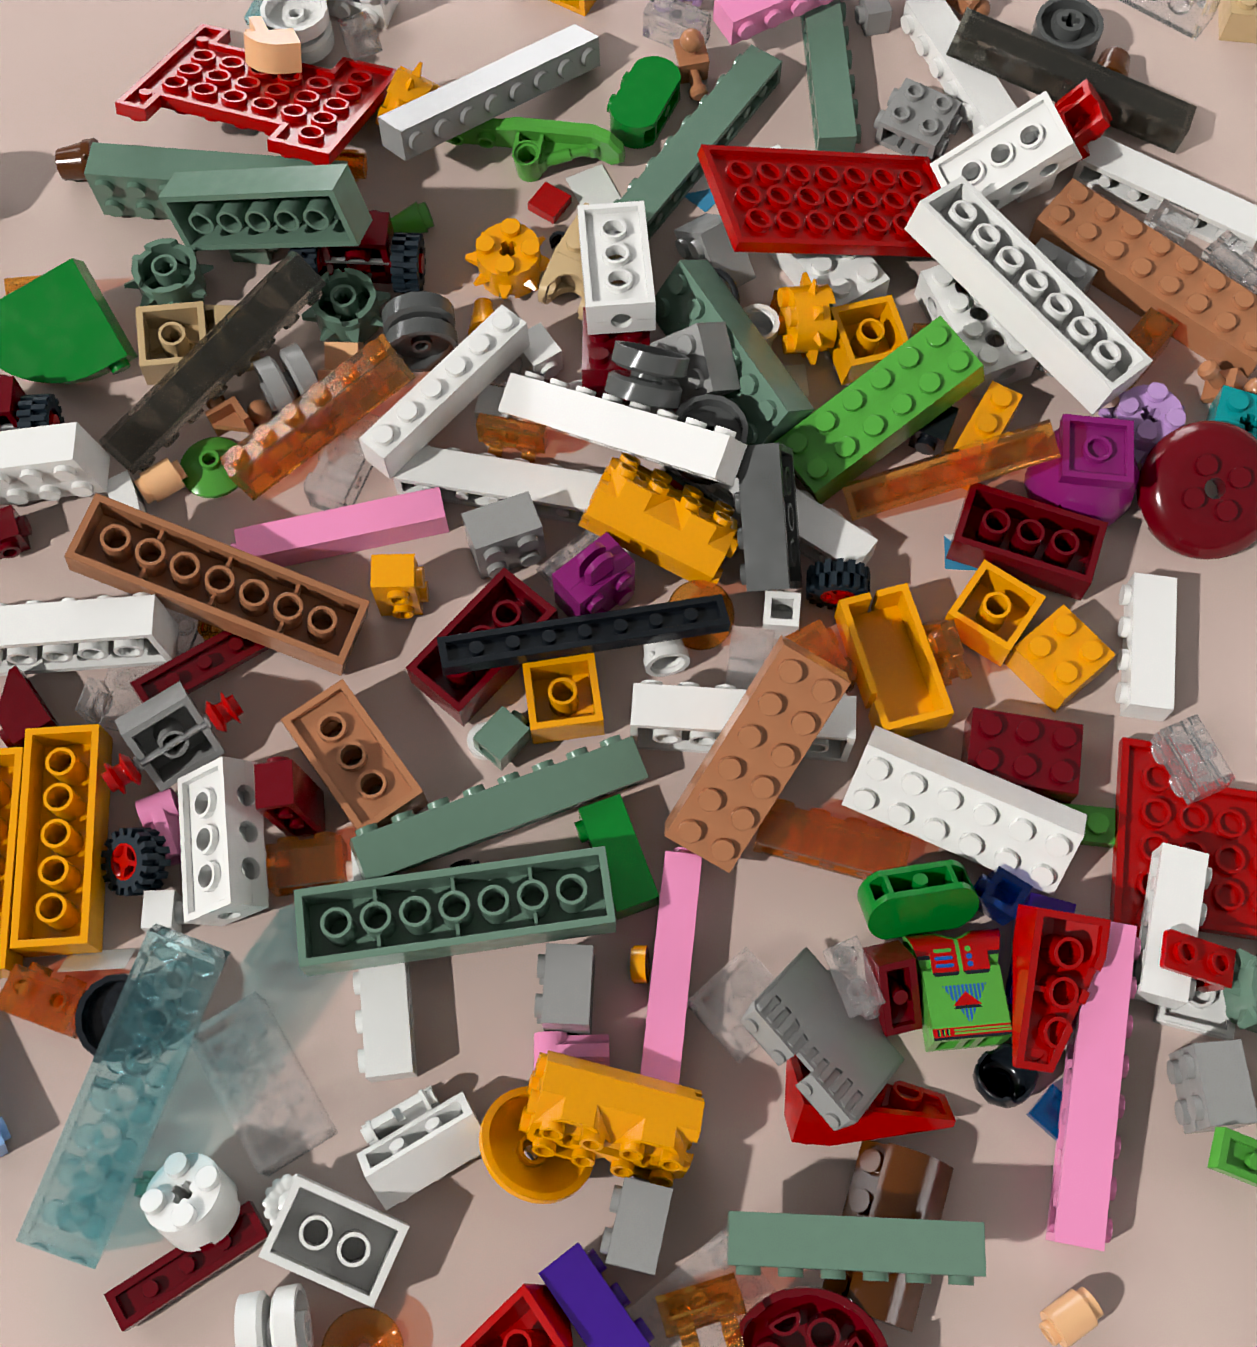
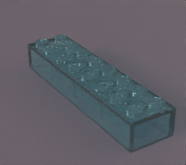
M157 923L147 931L16 1239L17 1242L96 1269L106 1251L230 957V951Z

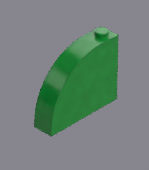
M71 258L0 299V369L11 375L41 383L75 384L99 378L110 372L113 375L123 372L131 366L129 361L138 357L84 261Z

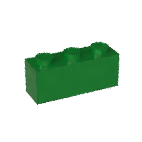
M617 794L578 808L580 821L574 822L581 843L588 841L590 848L605 846L616 919L619 920L658 906L660 896L621 795Z

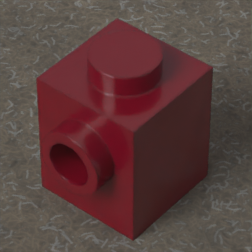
M9 505L0 508V559L13 558L21 552L31 549L28 536L32 535V528L25 515L20 516L13 506Z

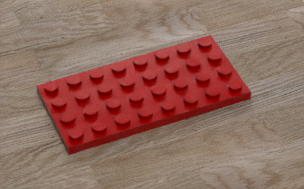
M705 144L700 146L697 156L734 252L932 257L904 229L919 201L941 189L930 166L931 161L927 156Z

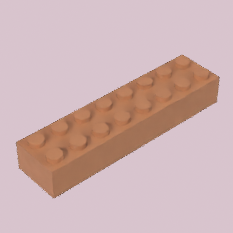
M1074 178L1036 218L1028 240L1036 245L1042 237L1096 268L1098 271L1091 285L1204 359L1216 361L1221 370L1239 367L1248 379L1257 369L1256 294Z
M95 493L64 555L69 570L132 595L138 592L155 594L165 608L339 676H342L369 609L370 601L98 493Z

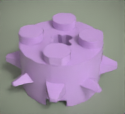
M1158 382L1132 387L1119 395L1120 400L1116 407L1103 408L1098 412V415L1103 418L1134 420V456L1137 464L1140 460H1142L1140 463L1143 464L1146 456L1159 440L1168 433L1184 426L1187 417L1184 412L1185 407L1168 391L1164 384Z

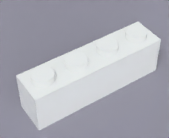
M1134 572L1128 583L1121 586L1119 593V604L1124 605V615L1119 620L1118 637L1123 638L1122 649L1118 652L1116 663L1117 670H1121V682L1116 687L1115 701L1120 703V716L1163 722L1174 710L1177 578Z
M1164 842L1152 852L1139 932L1141 950L1133 970V976L1137 978V990L1134 999L1175 1010L1193 999L1196 990V979L1161 968L1160 956L1163 932L1165 930L1173 929L1198 937L1199 926L1203 925L1207 914V905L1202 903L1204 890L1208 889L1212 879V868L1208 867V853Z

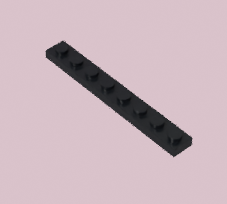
M718 594L437 637V646L443 676L727 632L730 629L731 623L723 596Z

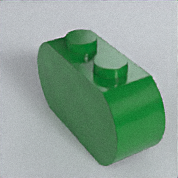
M648 56L637 60L631 71H626L623 75L617 94L611 95L607 104V112L610 113V131L625 147L642 149L653 145L680 101L681 74L678 67L672 61L659 56Z
M953 859L876 871L862 882L857 892V899L869 931L875 937L883 940L959 928L967 923L979 908V897L963 864Z

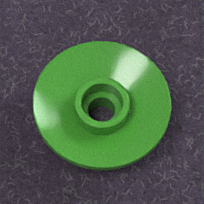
M209 437L196 442L188 448L180 462L188 476L182 480L186 488L193 494L203 498H219L233 492L243 482L248 467L247 458L241 447L234 441L223 437ZM210 460H215V462L210 465L206 464Z

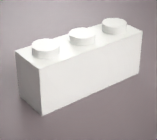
M462 1091L357 1153L364 1177L384 1209L387 1211L398 1203L406 1201L413 1194L433 1182L441 1180L446 1174L466 1162L480 1156L479 1132L481 1123Z

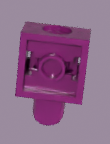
M608 532L604 533L552 574L555 603L568 617L607 612L616 605L622 606L632 598L635 591V561Z

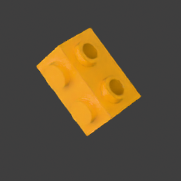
M415 553L371 555L370 588L381 616L409 619L414 615H423V602H429L428 581H425L424 567H418Z

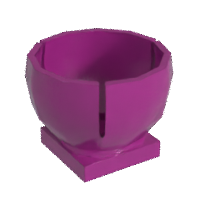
M1063 414L1060 419V427L1033 450L1024 478L1027 497L1055 507L1061 504L1062 509L1108 522L1107 527H1109L1130 509L1140 477V471L1134 456V420Z

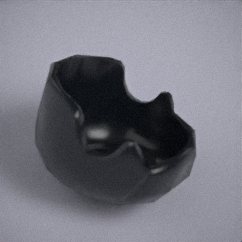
M1004 1043L997 1049L985 1051L977 1060L972 1076L976 1090L989 1104L1011 1108L1022 1104L1030 1097L1037 1084L1039 1073L1035 1070L1013 1067L1012 1044Z

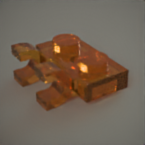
M479 413L476 422L478 440L489 446L488 453L498 458H503V448H515L522 452L521 458L528 460L530 463H535L536 455H539V453L545 454L548 444L546 425Z
M954 619L932 620L922 623L944 686L952 685L951 679L960 677L966 680L972 678L971 671L962 658V655L965 653Z
M734 1272L655 1297L666 1338L679 1335L682 1347H700L696 1329L717 1322L720 1323L726 1347H745L739 1330L740 1326L737 1316L746 1314L747 1311Z

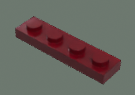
M222 631L135 679L130 684L141 703L146 702L179 681L187 693L190 694L270 648L227 631Z
M247 1201L240 1206L236 1223L231 1231L218 1243L213 1244L210 1242L199 1247L201 1250L195 1252H187L175 1248L105 1293L104 1296L121 1331L130 1330L266 1241L269 1231L253 1201Z

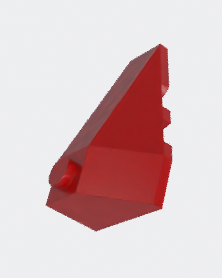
M1018 904L1013 937V1067L1048 1073L1054 1072L1073 1031L1072 1022L1080 1005H1085L1090 995L1087 990L1096 971H1101L1106 960L1111 919Z
M796 1055L786 1061L784 1117L792 1142L805 1145L833 1146L951 1128L955 1125L956 1120L945 1094L898 1080L893 1085L887 1083L857 1123L834 1131L795 1086L811 1072Z
M524 1283L460 1347H573L571 1324L546 1285Z

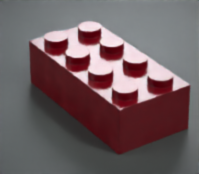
M972 481L963 501L946 559L979 568L985 559L1023 583L1081 601L1092 583L1108 522Z
M504 567L406 667L411 683L464 727L522 664L443 676L437 637L558 619L557 609Z

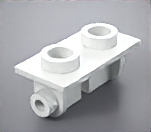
M430 1085L425 1089L418 1090L417 1094L371 1121L367 1120L366 1124L361 1126L362 1129L360 1131L367 1144L369 1143L371 1146L440 1105Z

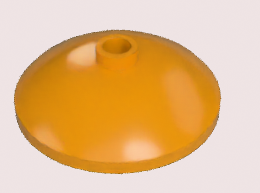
M528 1086L512 1089L502 1094L493 1102L482 1120L479 1132V1146L483 1162L492 1178L504 1190L523 1201L536 1204H551L563 1201L574 1195L584 1185L593 1167H579L574 1165L569 1159L557 1156L541 1157L532 1152V1142L526 1138V1132L518 1130L524 1106H527L529 1094H526ZM526 1151L531 1153L534 1160H531L528 1157H526L524 1152Z

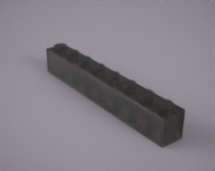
M968 7L946 53L947 56L1037 95L1047 91L1054 102L1060 100L1087 78L1104 101L1113 118L1109 122L1111 127L1171 153L1176 152L1188 134L1197 106Z
M291 251L99 440L101 446L132 475L138 470L142 472L149 468L156 459L154 454L162 446L165 448L171 446L180 436L178 430L186 422L189 424L194 423L203 414L204 410L202 407L211 398L215 401L222 396L228 388L226 383L234 375L239 377L244 374L252 365L250 359L258 351L261 353L267 351L276 341L274 336L282 328L285 330L290 328L299 319L298 312L306 304L311 306L316 303L324 293L321 289L327 283L299 253Z

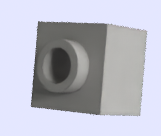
M859 0V5L855 6V20L857 25L861 24L864 36L888 33L892 16L889 0Z

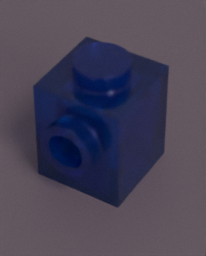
M1000 866L988 874V876L982 873L974 885L979 897L978 911L1004 926L1015 919L1018 904L1023 905L1033 886Z

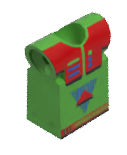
M999 928L971 930L956 938L939 934L902 937V944L916 958L923 1025L922 1032L926 1052L1000 1046L1012 1036V1025L1001 969L998 964L1000 949Z

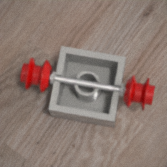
M179 681L117 718L115 722L120 735L135 757L132 760L131 757L120 753L117 765L111 766L106 762L104 763L107 771L101 775L113 793L120 790L125 795V785L130 782L141 785L142 774L140 771L145 769L157 788L162 792L177 783L178 778L226 753L212 730V724L217 730L226 733L228 722L235 720L240 724L242 723L238 716L242 715L244 711L233 694L226 698L221 692V701L215 705L206 701L205 712L208 715L207 718L205 714H201Z

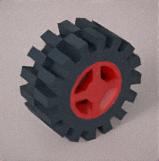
M831 558L825 559V563L817 561L815 565H810L806 572V599L809 600L810 604H816V607L822 608L827 606V609L833 610L834 607H837L840 599L870 592V568L868 566L865 567V564L862 562L855 564L856 560L849 559L847 562L844 561V558H837V561H832Z
M119 828V831H114L110 834L112 839H107L104 844L108 847V850H102L101 857L106 858V863H101V870L107 871V874L102 877L104 882H110L108 886L110 891H116L115 894L119 896L143 895L144 891L162 888L164 883L161 879H167L169 872L164 869L165 866H171V859H165V855L170 853L169 846H162L166 839L164 836H158L159 831L151 828Z

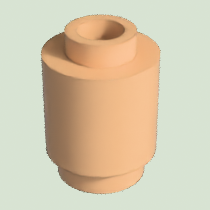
M166 457L139 473L140 477L133 482L149 505L155 500L159 503L186 487L182 480L188 476L177 459L170 462Z
M1080 1287L1076 1291L1070 1289L1040 1311L1042 1322L1039 1324V1328L1053 1346L1060 1344L1062 1347H1070L1098 1326L1097 1320L1103 1316V1311L1096 1299L1086 1288Z

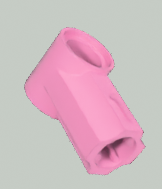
M168 788L162 792L135 801L136 811L143 827L156 829L160 832L158 836L165 837L166 842L162 846H169L170 853L165 855V859H171V865L173 866L181 863L179 805L175 791L172 788Z
M562 1031L534 1033V1070L539 1053L547 1054L548 1050L610 1066L609 1034L568 1035L567 1032Z

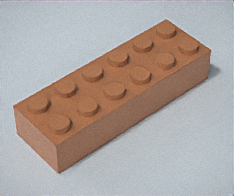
M781 635L666 819L664 836L730 873L851 684L847 673Z

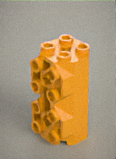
M623 452L620 458L612 457L590 498V505L587 510L585 509L578 526L600 537L608 532L622 548L702 588H705L707 585L714 588L722 575L723 569L721 566L725 556L731 558L738 546V521L732 516L735 509L723 501L717 500L715 503L703 497V492L694 486L686 484L683 490L675 489L670 485L672 477L668 473L656 468L652 471L640 465L641 461L629 453Z
M550 1050L547 1051V1054L539 1053L535 1070H532L526 1094H529L527 1106H524L518 1128L519 1131L526 1132V1138L532 1142V1152L541 1157L557 1156L569 1159L574 1165L584 1168L593 1167L596 1159L605 1158L611 1163L610 1172L615 1176L622 1178L634 1176L665 1187L673 1186L674 1179L684 1177L691 1166L694 1154L686 1151L690 1150L693 1142L698 1143L705 1105L704 1098H701L703 1095L701 1090Z

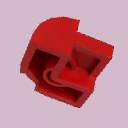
M1086 78L1054 104L1082 156L1081 160L1090 156L1087 143L1100 138L1106 129L1110 127L1109 122L1113 120L1104 101Z

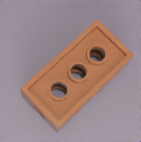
M343 679L280 719L356 830L372 823H377L378 828L392 824L391 817L408 810H413L415 814L429 804L421 787ZM341 731L337 736L330 737L332 733ZM361 758L358 764L348 766L352 760ZM377 786L382 787L378 793L372 795L368 794L372 788Z

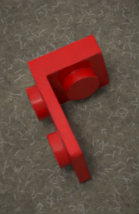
M1169 929L1163 932L1160 967L1196 979V991L1202 993L1225 990L1224 987L1232 989L1236 950Z

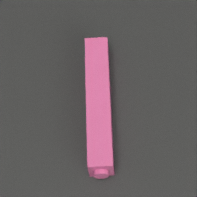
M440 487L234 529L236 543H231V546L286 567L448 533L450 531Z
M684 847L673 848V851H665L640 1071V1075L678 1085L702 857Z

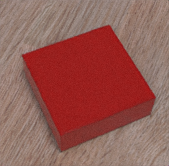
M545 181L528 202V210L555 224L572 203V197Z

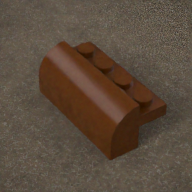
M871 1140L862 1141L842 1216L941 1220L954 1168L932 1156L888 1142L887 1145ZM846 1271V1280L824 1279L822 1288L848 1297L876 1321L912 1332L924 1283H906L905 1274L889 1273V1282L863 1281V1272Z

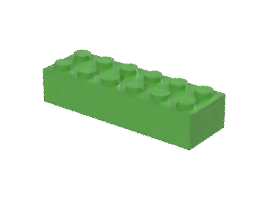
M940 315L774 443L779 442L793 448L794 474L814 497L815 501L822 504L984 382V365Z

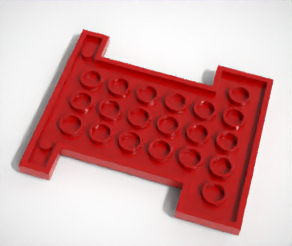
M202 23L115 101L116 114L130 117V119L138 122L148 121L162 107L174 110L182 115L191 114L203 117L210 122L220 121L232 124L239 129H253L264 132V134L269 136L267 139L269 152L280 154L284 158L310 161L314 165L332 164L384 102L388 93L386 91L397 69L342 57L332 69L302 63V73H263L247 65L245 62V49L228 45L231 42L230 30Z
M1122 737L1118 747L1115 845L1113 846L1110 900L1111 921L1137 926L1136 937L1139 938L1152 852L1164 842L1209 854L1208 867L1212 868V879L1208 889L1204 890L1202 903L1207 905V914L1203 925L1199 926L1198 932L1257 940V791L1196 783V748Z

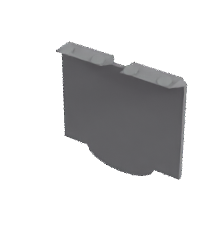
M807 947L750 1004L740 1020L743 1026L778 1066L796 1055L811 1073L795 1086L834 1131L857 1123L905 1060L884 1036L874 1006L860 989L840 972L833 969L826 970Z

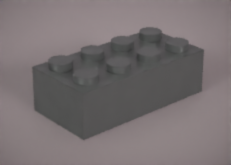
M779 442L747 446L736 478L739 479V492L735 493L737 514L741 513L742 528H738L737 540L739 549H744L745 564L740 565L741 583L746 585L747 592L801 589L803 584L793 448Z

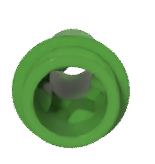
M416 201L391 218L394 232L427 233L429 228L435 226L426 202L418 204Z

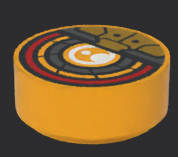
M634 945L631 948L630 954L631 981L634 984H648L650 973L648 945Z

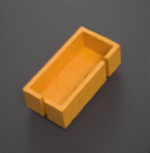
M904 583L876 590L871 605V612H867L872 600L870 592L840 599L834 618L865 709L871 708L868 718L872 729L874 730L876 725L907 738L946 728L954 714V710L908 584Z

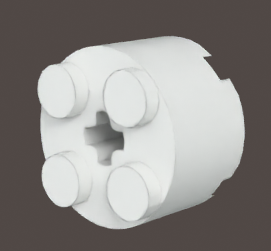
M176 1152L170 1155L165 1160L164 1165L152 1177L146 1192L140 1200V1207L144 1211L148 1222L176 1248L187 1252L200 1251L199 1247L210 1242L216 1244L221 1241L233 1228L240 1212L236 1184L210 1157L199 1153L184 1154Z

